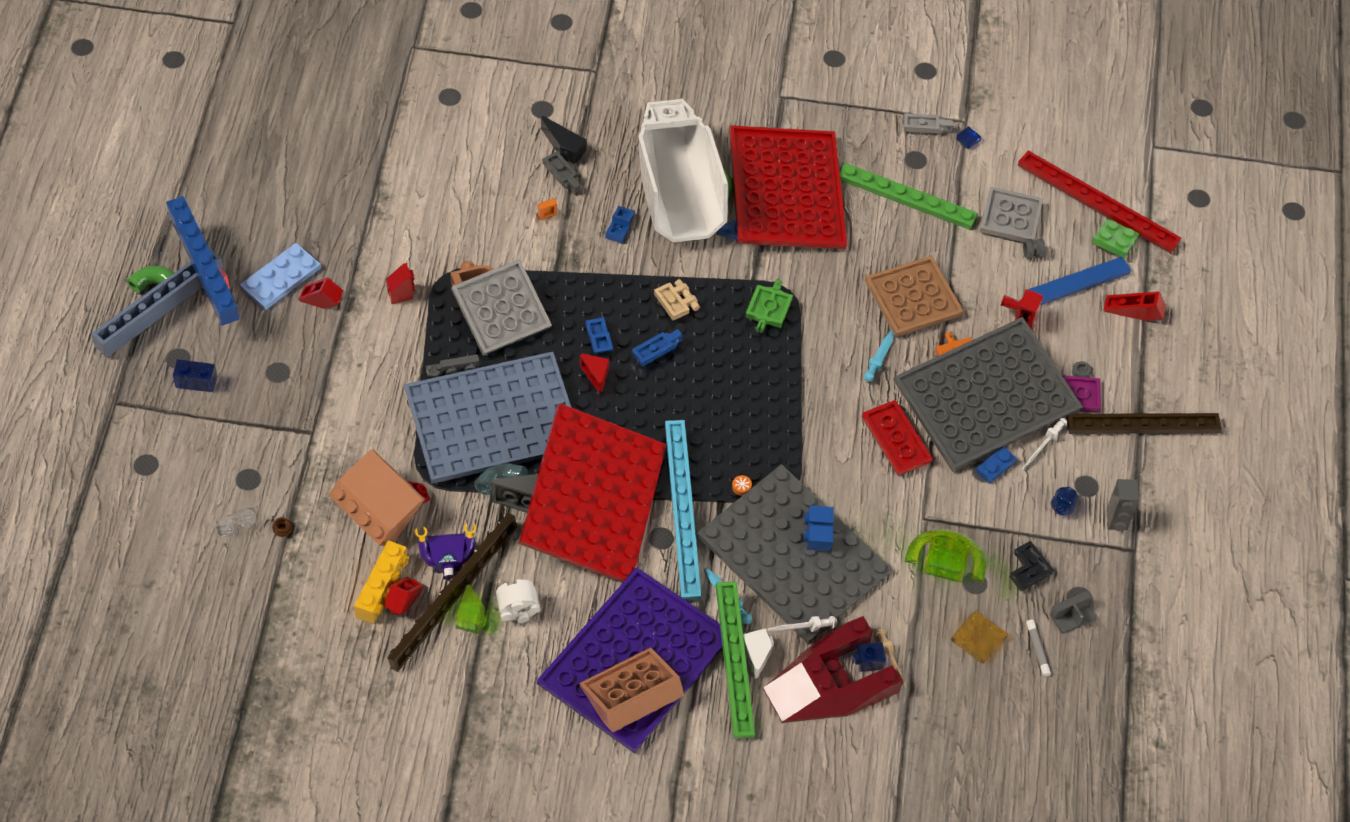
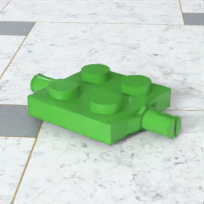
M779 279L775 280L773 287L757 285L746 312V318L759 322L756 327L757 332L760 330V333H762L766 324L779 328L782 327L793 295L780 290L783 282Z

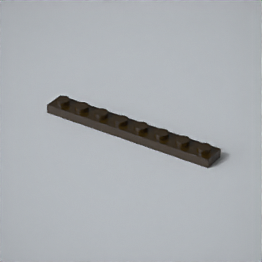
M1219 413L1069 414L1067 416L1069 434L1220 433L1221 431Z

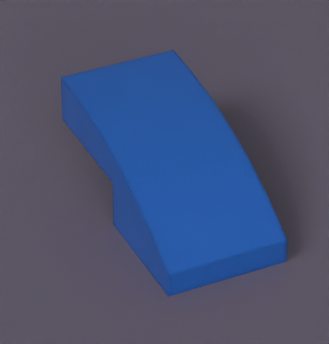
M618 206L612 216V222L606 231L605 238L623 243L634 218L635 211Z
M604 317L585 321L594 354L612 351L613 347Z

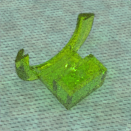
M936 529L918 535L910 543L904 562L916 565L919 552L925 544L930 542L922 573L959 583L962 581L970 551L974 561L971 579L983 582L986 572L985 556L981 548L966 535L952 530Z

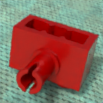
M1026 289L1020 301L1004 295L1000 306L1016 311L1015 320L1023 317L1032 330L1039 314L1043 295Z

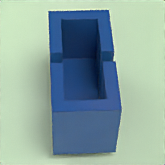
M810 505L808 513L804 514V524L807 525V530H804L803 541L807 542V550L831 551L833 545V526L831 525H833L834 507Z

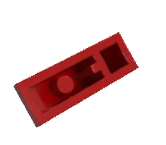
M1160 291L1116 294L1106 296L1103 310L1107 313L1144 321L1163 320L1166 304Z

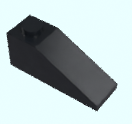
M545 116L541 117V130L554 149L566 161L575 164L587 151V139Z

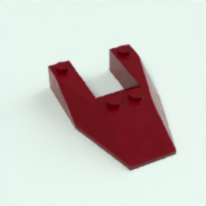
M864 616L845 623L807 648L763 688L782 723L848 716L900 693L903 681L893 665L855 682H851L837 658L871 643L873 631Z

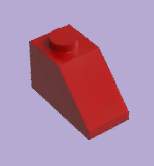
M326 277L305 285L298 300L302 303L327 309L332 306L335 307L340 303L344 290Z
M410 577L403 578L391 584L383 606L388 608L391 613L401 615L409 611L425 585Z

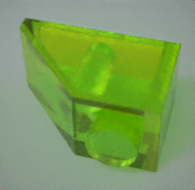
M467 585L455 617L456 629L479 634L481 627L485 628L487 616H485V608L471 585Z

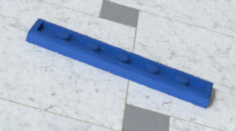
M1119 257L1028 290L1043 295L1041 303L1043 305L1128 275L1131 269L1124 258Z

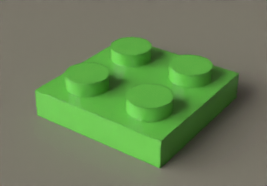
M1106 219L1093 237L1092 244L1125 258L1137 241L1139 233L1115 221Z

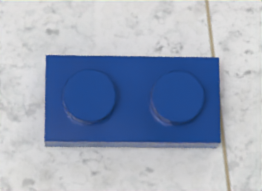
M1003 446L978 466L976 472L991 484L1014 465L1017 458Z

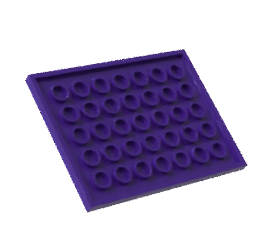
M636 567L537 679V685L635 753L681 698L619 730L611 732L597 714L579 683L651 647L678 674L685 694L723 649L720 624Z

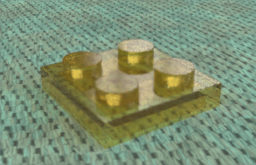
M975 610L952 636L951 641L984 664L1007 638L1008 633Z

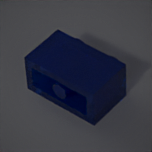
M177 359L173 372L176 388L214 392L218 377L215 364Z

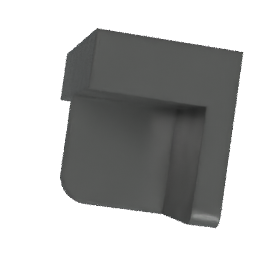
M1088 591L1053 605L1050 616L1062 634L1096 619V615L1089 606L1091 595Z

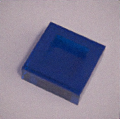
M968 126L956 135V140L967 149H970L981 140V136Z

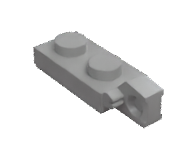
M904 114V132H952L953 120H943V118H940V115Z

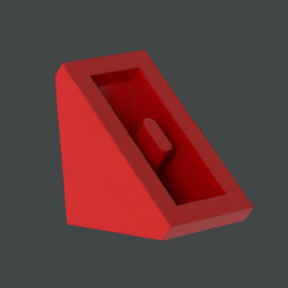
M581 354L580 367L598 393H601L609 371V359Z

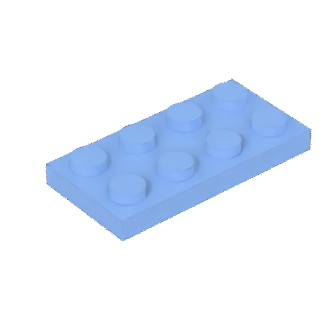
M295 243L242 282L240 289L262 309L267 310L320 270L321 264Z

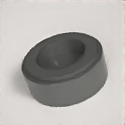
M1084 361L1076 362L1072 369V375L1090 377L1092 368Z

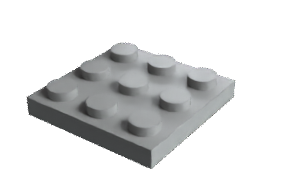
M990 186L980 232L1021 242L1026 240L1033 242L1043 198Z

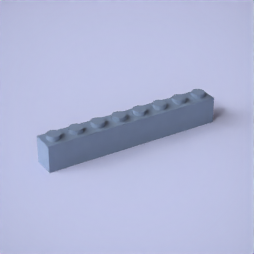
M209 248L217 266L224 271L222 258ZM191 261L92 332L94 346L107 358L200 290L203 286Z

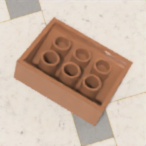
M371 449L337 481L329 493V496L379 546H385L388 540L395 543L425 500L374 449Z
M651 647L579 683L597 714L611 732L619 730L684 696L678 674Z

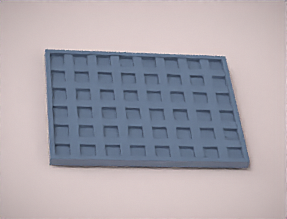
M553 352L404 384L432 484L542 459L557 405L561 403L571 407Z

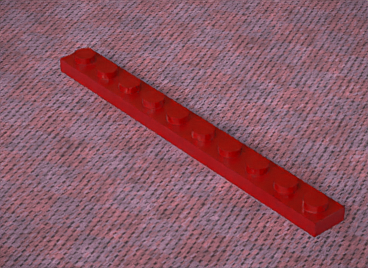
M1029 150L1018 161L1019 167L1120 225L1139 233L1141 237L1169 253H1172L1181 241V237Z

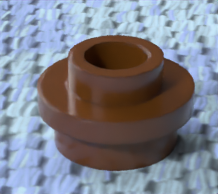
M277 518L272 525V530L277 536H287L292 531V523L287 518Z

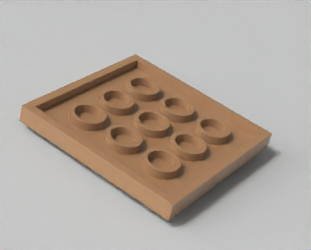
M932 255L865 276V282L895 337L963 316V309Z

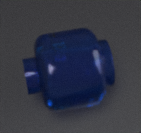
M1060 487L1051 499V507L1059 515H1070L1079 503V496L1071 487Z

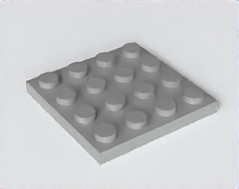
M520 259L451 287L483 356L552 326Z

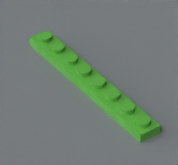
M844 163L840 170V181L963 228L971 230L977 218V212L853 165Z
M737 581L717 582L715 586L733 739L754 738L755 731Z

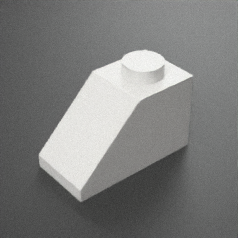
M766 629L743 634L745 655L754 679L759 678L774 646L773 638L767 634Z

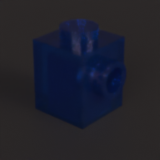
M883 642L858 645L857 652L854 653L855 665H859L860 672L884 669L886 658Z

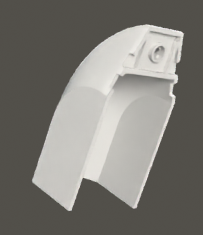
M683 99L647 103L644 121L639 133V159L644 193L654 230L672 242L710 238L727 223L728 182L711 129L708 125L705 126L702 123L700 117H696L694 110Z

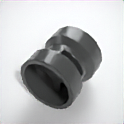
M1044 240L1024 241V257L1026 259L1033 258V256L1044 257L1046 254Z

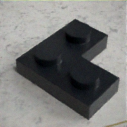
M1031 541L1014 550L1015 556L1023 566L1011 572L1009 577L1020 591L1053 574L1054 569Z

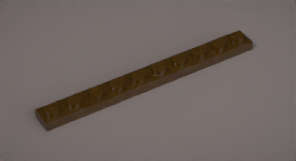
M508 512L504 518L499 520L495 529L475 549L470 559L464 562L460 571L451 578L450 583L445 589L440 591L436 600L427 607L426 612L421 618L415 621L411 630L402 637L401 642L396 648L390 651L387 659L391 669L398 672L516 530L518 526L513 514Z

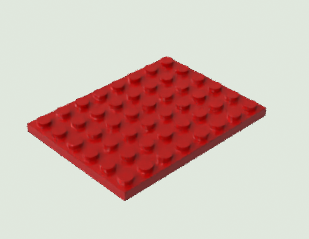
M730 125L729 134L738 244L846 249L847 238L835 131Z
M559 403L550 429L519 544L614 580L624 582L636 567L667 444Z

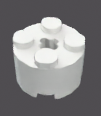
M518 579L516 584L507 586V583H504L496 590L502 621L528 622L530 620L529 617L540 611L537 591L533 582Z

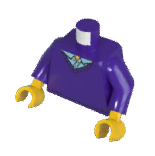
M468 523L465 524L466 537L465 533L427 536V539H425L427 529L423 526L424 534L422 536L418 535L417 528L415 529V535L420 540L418 541L421 558L428 566L434 568L435 573H443L444 580L450 581L455 572L460 571L464 562L468 561L474 554L475 537L473 533L477 530L475 523L472 532L467 530Z

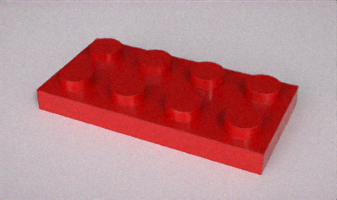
M896 400L862 413V419L898 476L932 463L933 458Z

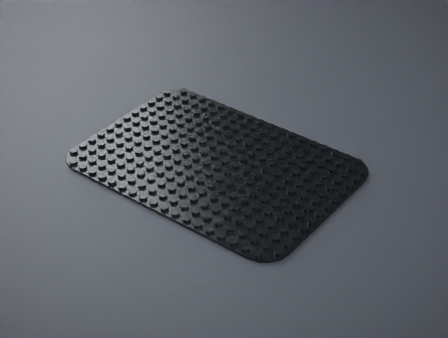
M457 268V269H455V270H453V271H451V272L458 271V270H461V269H460V268ZM525 270L552 326L483 356L451 290V272L442 275L434 283L429 295L421 381L428 379L426 366L440 364L441 360L478 355L479 368L553 352L571 408L667 444L665 421L685 420L692 501L734 503L742 497L734 493L732 489L735 477L740 475L747 476L752 481L753 488L781 464L800 481L802 474L801 309L798 299L786 287L781 285L780 290L793 295L782 327L779 328L766 324L764 331L760 333V330L759 332L756 331L759 322L746 318V312L757 285L773 287L775 282L765 280ZM680 279L683 283L687 284L689 292L698 299L697 303L700 305V308L694 311L692 307L688 306V314L672 320L654 295V290L668 283L676 287L675 282ZM604 317L613 350L594 354L585 321ZM678 329L682 333V341L673 350L643 367L632 354L633 348L662 332L670 334ZM581 354L609 359V371L601 393H598L580 367ZM416 430L414 451L416 470L425 482L436 489L450 492L492 493V479L538 474L542 459L432 484ZM667 445L653 500H672Z

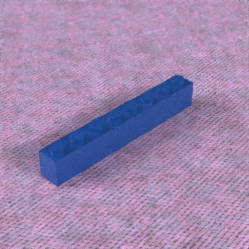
M184 196L167 201L168 215L221 326L240 320L237 305Z

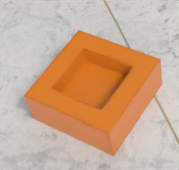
M555 198L538 203V216L540 220L557 215V202Z

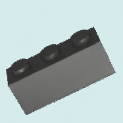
M1117 479L1106 509L1109 530H1128L1139 502L1137 480Z

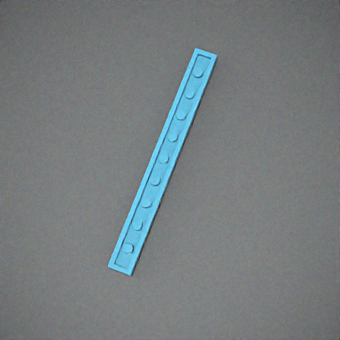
M685 420L665 421L680 594L684 600H701Z

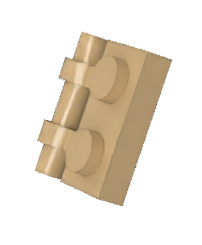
M680 279L675 282L676 287L668 283L654 290V295L672 320L688 314V306L692 307L694 311L700 308V305L697 303L698 299L689 292L687 284L683 283Z

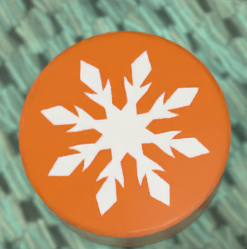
M740 475L733 480L732 489L737 495L743 496L752 488V481L747 476Z

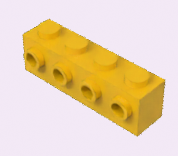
M387 541L354 604L356 618L374 624L377 617L381 615L391 584L399 580L400 572L408 562L409 556L405 546Z

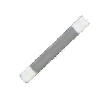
M1028 620L1026 624L1043 676L1047 677L1051 675L1037 628L1034 620Z

